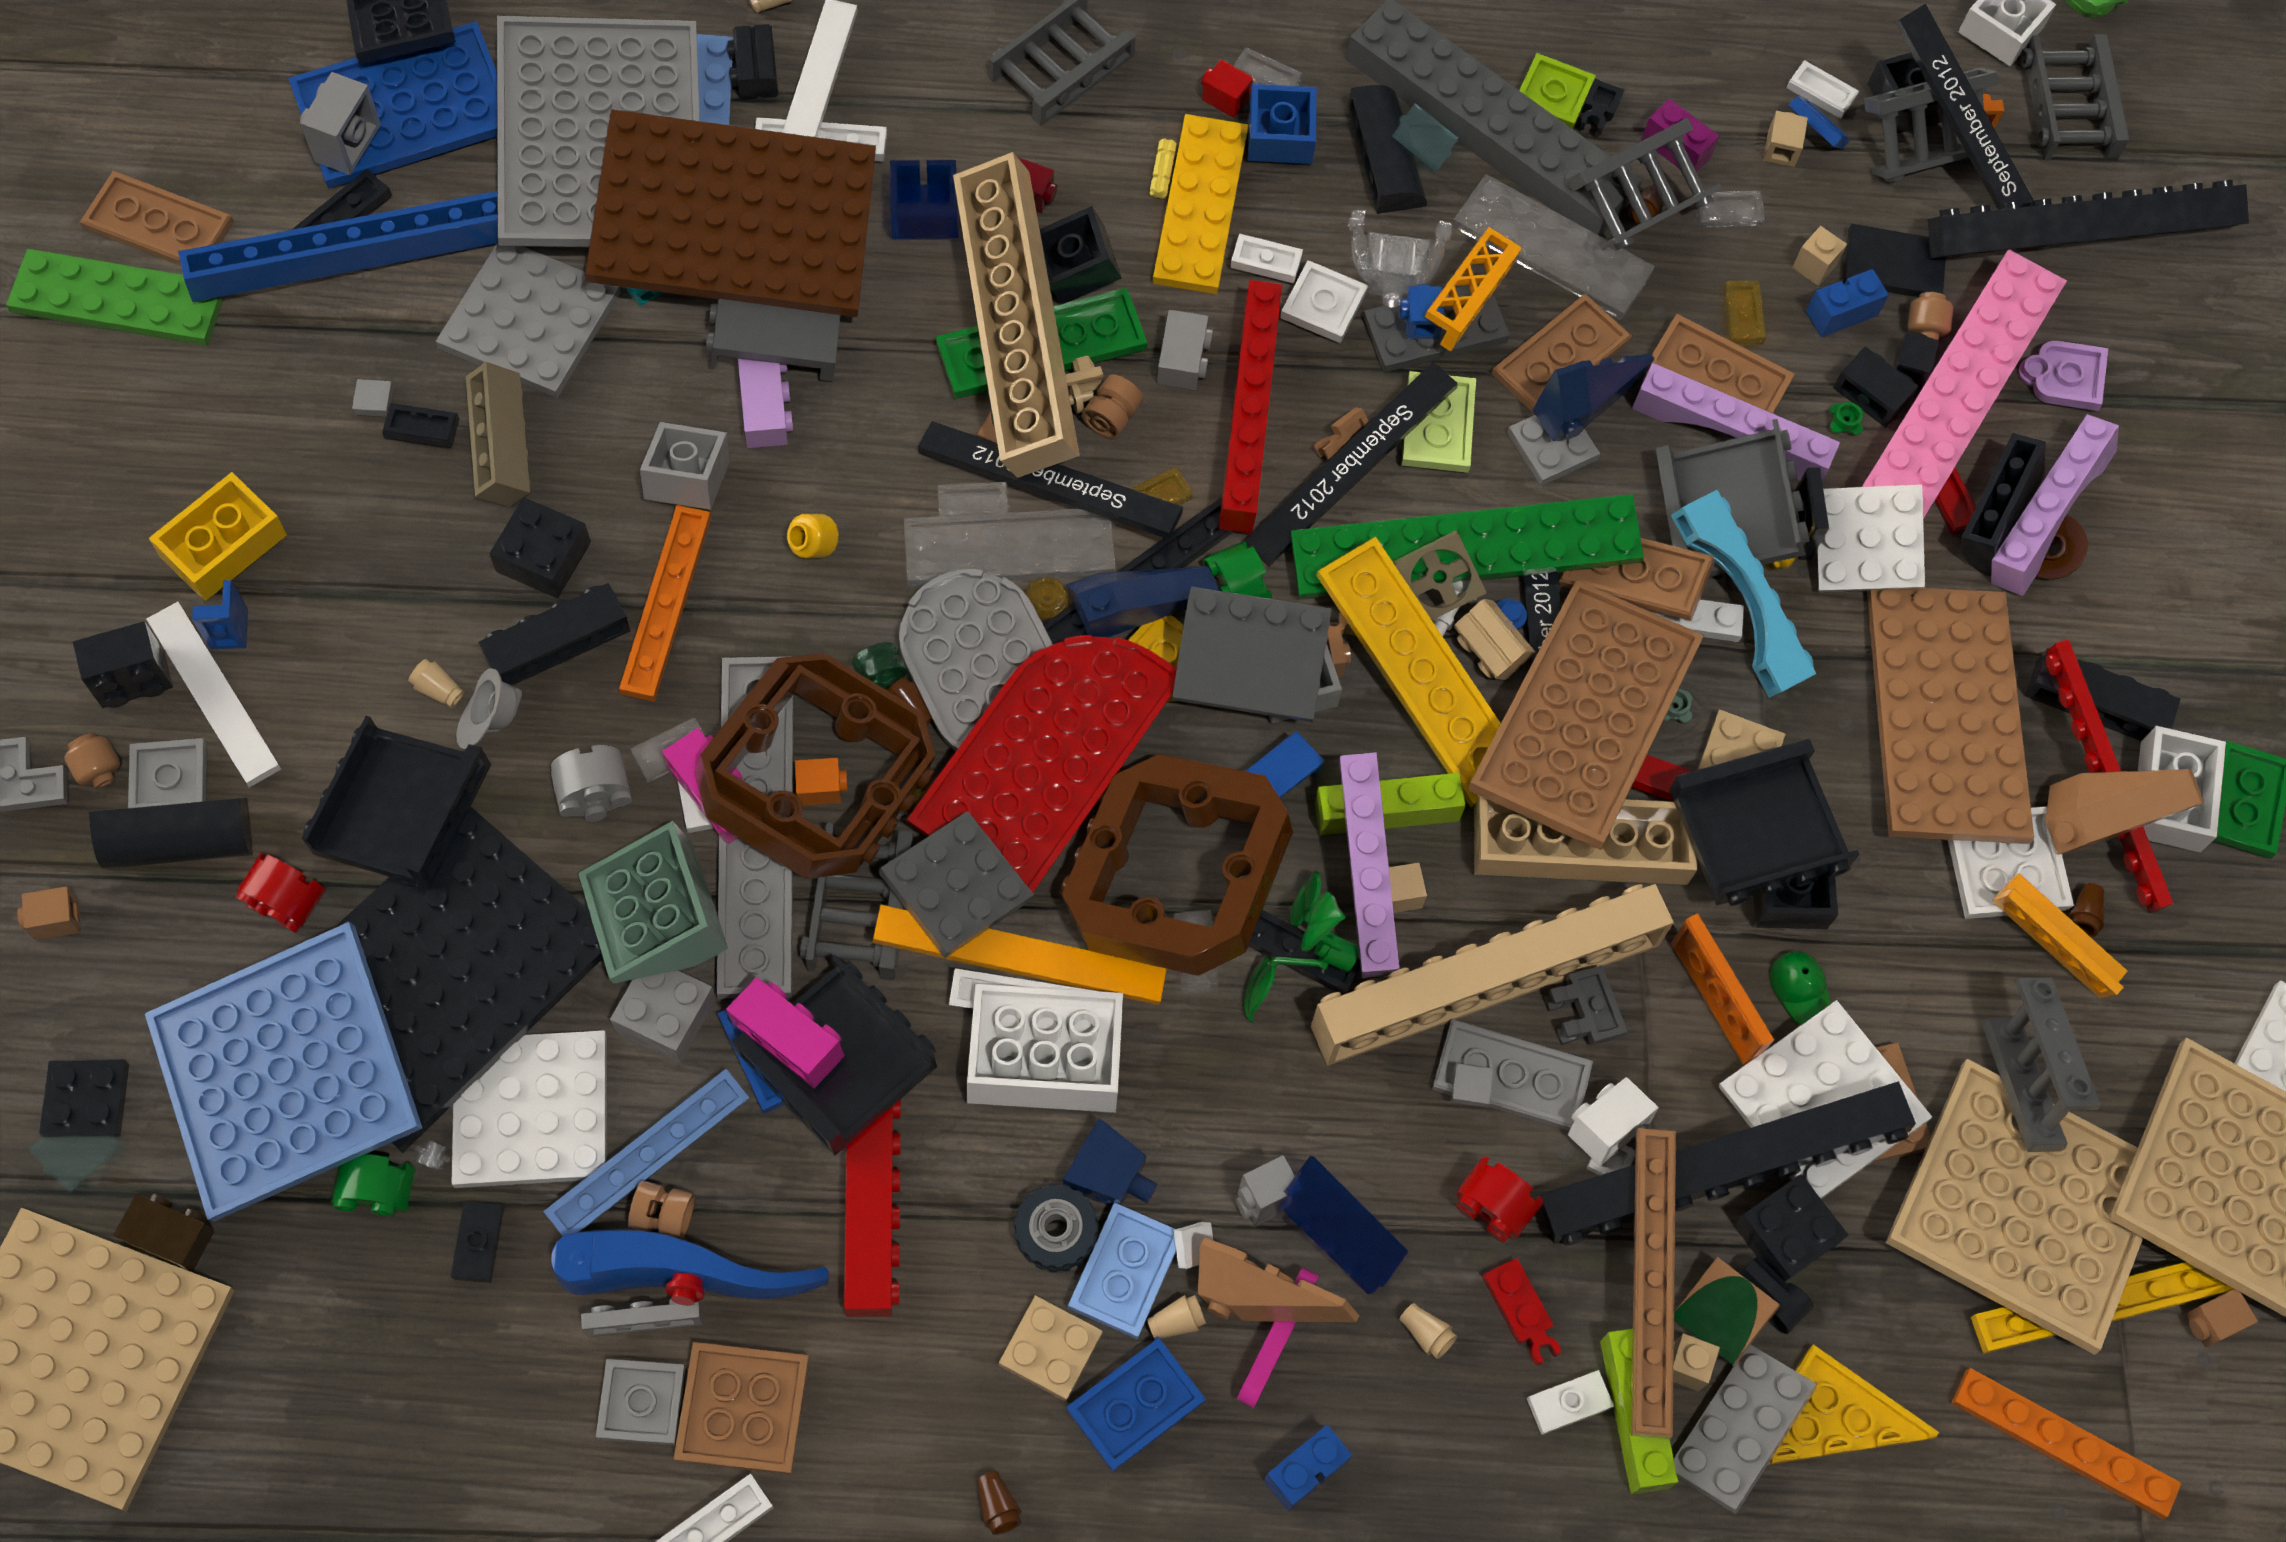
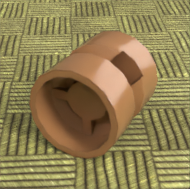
M1109 375L1097 390V396H1094L1082 411V418L1095 433L1108 439H1116L1128 424V418H1131L1142 404V393L1132 382L1124 377Z
M641 1181L631 1204L628 1228L649 1232L658 1230L659 1233L684 1239L694 1210L695 1194L675 1188L667 1193L663 1185ZM661 1202L663 1204L660 1210L659 1218L656 1219L654 1217L657 1211L658 1203Z

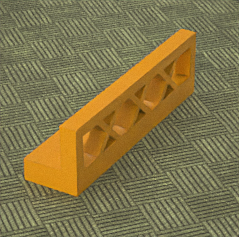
M1491 227L1487 228L1424 316L1447 331L1440 345L1449 351L1453 350L1499 286L1522 249L1521 246ZM1489 240L1504 250L1503 253L1489 254L1486 247L1487 241ZM1484 264L1487 275L1474 276L1470 265ZM1469 285L1472 296L1458 297L1455 286ZM1453 306L1456 318L1453 321L1438 312V308Z
M2020 873L2014 875L1992 900L2097 997L2101 999L2115 996L2124 988L2119 981L2128 971Z

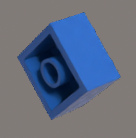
M1252 84L1249 103L1248 161L1312 164L1316 145L1317 87Z

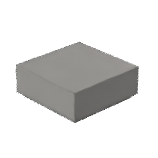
M357 379L352 406L354 415L386 417L392 400L394 388L392 382Z
M1456 1063L1451 1102L1488 1108L1490 1105L1493 1069Z

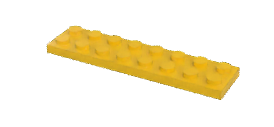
M1374 537L1320 569L1316 576L1447 773H1460L1464 798L1469 806L1473 807L1479 795L1468 791V788L1501 723L1378 539Z

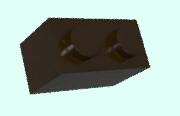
M135 1194L113 1237L125 1246L193 1272L214 1234V1231L205 1224L207 1217L188 1208H185L183 1213L171 1209L172 1202L156 1194H151L149 1199Z

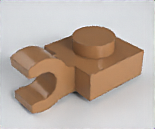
M1355 407L1333 423L1331 428L1334 435L1321 439L1314 444L1313 447L1319 458L1325 455L1327 460H1330L1369 423L1362 408Z
M1339 613V625H1329L1326 643L1337 676L1343 677L1346 664L1351 663V652L1349 644L1343 643L1342 639L1347 621L1342 613Z

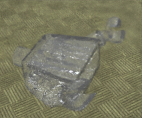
M1354 210L1351 213L1348 227L1349 230H1353V235L1351 236L1352 259L1357 272L1362 280L1367 281L1368 292L1371 295L1382 296V302L1388 307H1397L1400 305L1401 299H1406L1409 286L1428 285L1439 270L1446 248H1444L1445 242L1449 243L1452 225L1449 222L1439 220V224L1435 228L1436 241L1430 248V240L1373 232H1368L1366 239L1363 232L1366 210Z

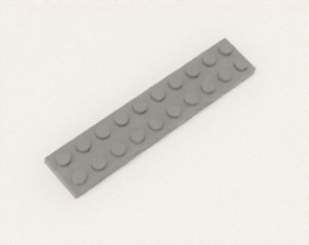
M782 657L722 658L721 728L774 661ZM794 695L778 714L779 724L771 747L761 753L748 752L737 766L743 777L742 780L767 796L780 790L793 793ZM777 814L780 817H786L785 815ZM719 835L718 919L728 949L717 955L718 999H736L756 977L767 985L770 982L775 983L784 991L787 997H792L793 871L740 838L727 846Z

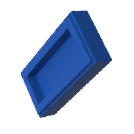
M1798 96L1788 105L1799 116L1808 117L1807 123L1832 146L1843 149L1850 141L1849 137L1808 99Z

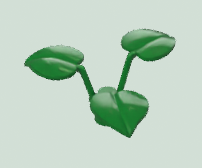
M1314 870L1307 882L1298 892L1290 911L1291 925L1299 927L1303 920L1308 923L1302 938L1301 949L1308 952L1316 945L1315 954L1319 956V960L1273 957L1270 959L1265 956L1255 967L1245 989L1244 1009L1249 1022L1253 1023L1254 1013L1267 996L1274 981L1275 968L1278 965L1318 966L1325 970L1328 964L1348 972L1357 960L1359 945L1330 932L1339 922L1345 919V916L1339 909L1333 894L1326 892L1319 899L1321 891L1319 871Z

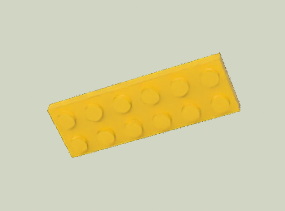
M1185 114L1155 264L1153 284L1218 294L1249 124Z

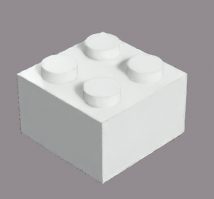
M1977 0L1969 9L1958 32L2011 66L2021 55L2023 49L2027 48L2032 36L2038 35L2045 27L2056 4L2051 0Z

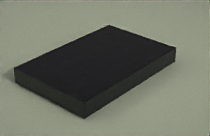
M1851 223L1848 229L1843 284H1845L1847 278L1873 269L1887 292L1919 297L1920 294L1926 292L1943 294L1946 257L1931 259L1929 237Z

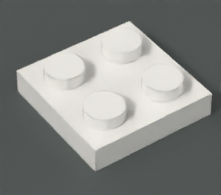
M1308 260L1281 310L1280 318L1341 344L1367 293L1368 285Z

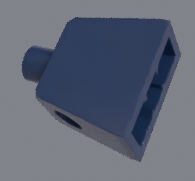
M1100 1118L1063 1178L1064 1185L1070 1186L1075 1191L1079 1190L1083 1193V1197L1111 1207L1114 1202L1122 1205L1128 1194L1148 1203L1158 1186L1156 1182L1140 1174L1145 1166L1146 1155Z

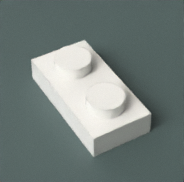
M1239 234L1230 268L1294 283L1303 249Z

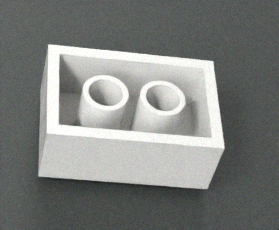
M2155 726L2142 740L2138 771L2192 769L2205 802L2143 826L2149 841L2201 852L2217 838L2225 741Z

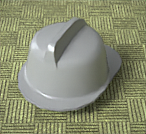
M489 668L481 675L474 694L460 718L456 732L457 743L460 748L466 749L468 744L476 745L486 732H497L509 726L516 715L522 691L515 686L501 681V676L496 669Z

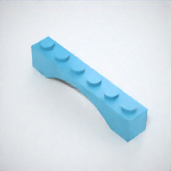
M1715 490L1673 513L1671 517L1686 545L1703 554L1714 556L1715 562L1732 578L1742 593L1750 611L1754 628L1755 653L1752 668L1768 698L1815 675L1812 657L1802 648L1797 638V630L1794 624L1786 618L1780 607L1778 594L1774 589L1770 588L1764 577L1762 564L1752 555L1747 545L1748 541L1744 531L1737 527L1731 516V508L1728 501L1721 497L1718 490Z

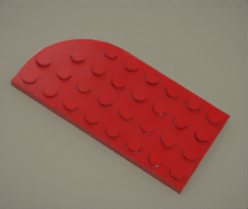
M1092 635L1066 638L1064 641L1053 644L1045 649L1038 650L1028 657L1009 677L908 817L906 823L928 837L968 811L1033 893L1095 806L1100 796L1109 786L1112 777L1118 773L1172 696L1177 668L1149 649L1118 637L1112 639L1092 637Z

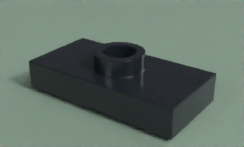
M390 403L382 434L384 439L452 449L460 418L458 413Z
M464 1201L451 1272L453 1280L492 1282L504 1213L503 1205Z

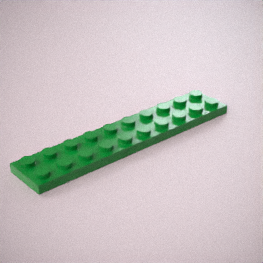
M1633 494L1291 530L1299 599L1330 596L1316 576L1317 572L1374 537L1378 539L1393 562L1457 530L1480 580L1642 563L1644 559ZM1435 550L1440 562L1446 564L1461 558V555L1451 550ZM1423 557L1416 562L1412 570L1411 582L1425 576L1428 567ZM1442 570L1436 571L1433 575L1434 581L1437 583L1445 581L1446 573ZM1466 571L1454 577L1452 583L1470 580L1469 572Z

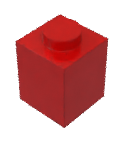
M1221 59L1214 69L1209 68L1202 78V100L1235 118L1250 99L1254 77Z

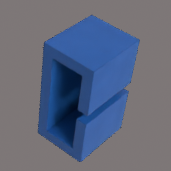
M1871 269L1847 278L1845 284L1839 281L1816 290L1806 309V313L1822 338L1878 316L1889 294L1874 270Z
M1327 1424L1266 1475L1264 1482L1289 1512L1311 1494L1319 1483L1323 1484L1347 1464L1352 1454Z

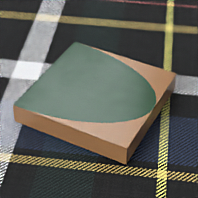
M1717 1257L1674 1312V1320L1698 1339L1720 1347L1718 1354L1735 1366L1779 1309L1780 1304Z

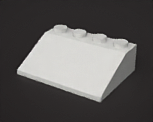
M975 984L967 1077V1103L1116 1113L1123 993Z

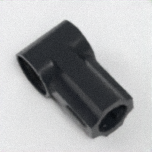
M1758 1255L1740 1273L1780 1304L1779 1309L1769 1320V1323L1781 1333L1789 1334L1814 1307L1810 1297L1795 1284L1786 1283Z

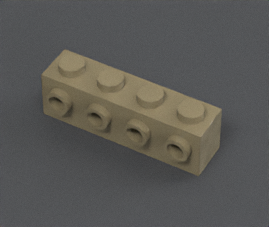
M485 362L466 376L475 497L510 507L530 493L527 461L528 450L526 448L525 419L522 403L523 391L521 389L520 373Z

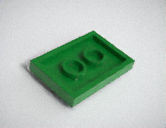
M2225 740L2217 838L2213 841L2271 859L2277 854L2286 807V759Z

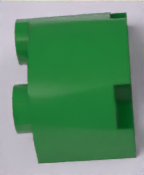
M1246 541L1210 554L1203 560L1204 566L1209 567L1212 576L1220 581L1222 586L1218 587L1219 591L1272 599V591L1267 589L1262 575L1267 574L1255 548L1253 546L1247 548Z
M364 1154L338 1166L331 1204H333L334 1209L344 1212H356L358 1206L364 1205L372 1206L371 1213L380 1216H394L395 1211L407 1213L416 1168L408 1163L404 1165L389 1164L390 1158Z

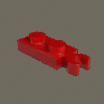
M1518 1258L1485 1273L1482 1278L1517 1344L1520 1345L1529 1341L1532 1362L1536 1366L1544 1362L1539 1353L1540 1347L1549 1348L1554 1358L1559 1356L1561 1353L1559 1343L1554 1338L1548 1337L1545 1333L1552 1329L1554 1325Z

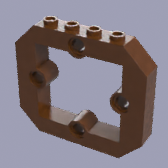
M826 653L782 657L774 661L700 754L695 776L706 818L803 878L811 879L856 873L864 861L868 864L873 861L881 847L878 844L882 836L887 839L891 836L899 822L896 819L900 811L905 814L909 811L917 797L914 792L918 786L924 789L935 772L930 768L935 752L923 712ZM794 693L799 694L837 718L835 729L844 740L859 742L869 737L899 756L883 779L875 780L869 784L860 810L838 839L801 816L803 804L794 793L780 790L767 796L732 774L748 752L761 753L771 747L779 724L778 714ZM777 814H782L786 817H780Z
M1157 754L1114 775L1108 789L1106 788L1100 796V807L1096 816L1092 817L1088 823L1087 837L1083 846L1079 847L1075 853L1074 867L1071 874L1065 877L1061 886V896L1064 898L1069 914L1089 951L1200 976L1246 953L1293 834L1288 811L1266 775ZM1146 801L1183 809L1186 821L1196 828L1210 826L1216 822L1218 817L1253 824L1243 851L1232 853L1223 862L1222 871L1227 891L1212 927L1168 918L1163 904L1153 897L1138 899L1129 909L1103 903L1116 871L1124 867L1128 861L1127 845Z

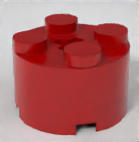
M261 852L238 887L235 898L246 904V907L263 917L268 915L276 920L277 924L296 934L300 928H303L326 889L313 879L310 883L307 882V878L302 875V872L273 856L265 855Z
M1483 1156L1456 1191L1455 1195L1459 1199L1456 1208L1471 1220L1479 1217L1489 1226L1486 1231L1496 1240L1505 1243L1508 1238L1516 1240L1544 1201L1540 1195L1535 1201L1529 1195L1533 1188L1512 1170L1499 1162L1493 1168L1487 1165L1490 1158Z

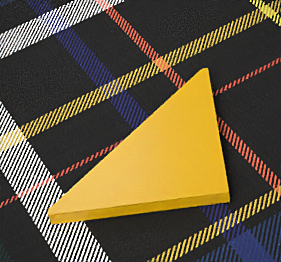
M1813 1344L1809 1347L1795 1371L1815 1382L1816 1390L1768 1465L1931 1440L1936 1438L1939 1432Z

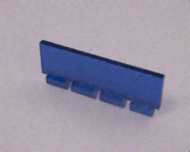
M1310 1156L1284 1191L1287 1196L1281 1203L1280 1208L1298 1226H1302V1230L1322 1250L1327 1249L1326 1254L1346 1273H1350V1277L1367 1294H1372L1379 1286L1384 1287L1409 1252L1314 1156Z

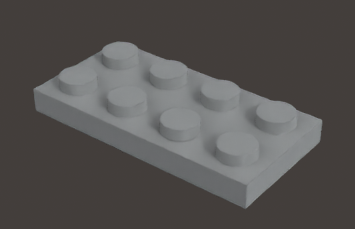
M1750 1345L1732 1368L1674 1457L1677 1478L1736 1515L1815 1392L1816 1383Z

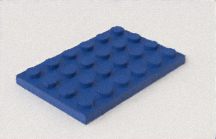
M477 21L453 28L456 42L449 43L443 47L427 48L415 51L409 55L401 54L384 58L378 62L359 64L356 57L288 78L301 115L305 109L311 106L316 98L318 87L321 83H325L331 72L367 84L381 125L351 175L319 164L328 189L351 182L366 169L373 174H377L498 136L497 71Z

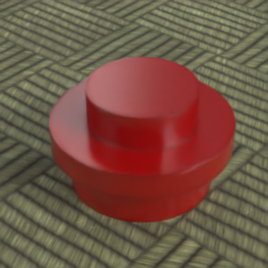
M687 1273L674 1274L672 1281L667 1283L665 1289L673 1302L684 1306L694 1305V1302L703 1300L705 1290L702 1288V1280L695 1275Z

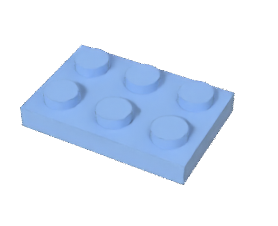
M1114 1202L1071 1297L1068 1309L1138 1340L1175 1256L1176 1246L1173 1230L1176 1229Z

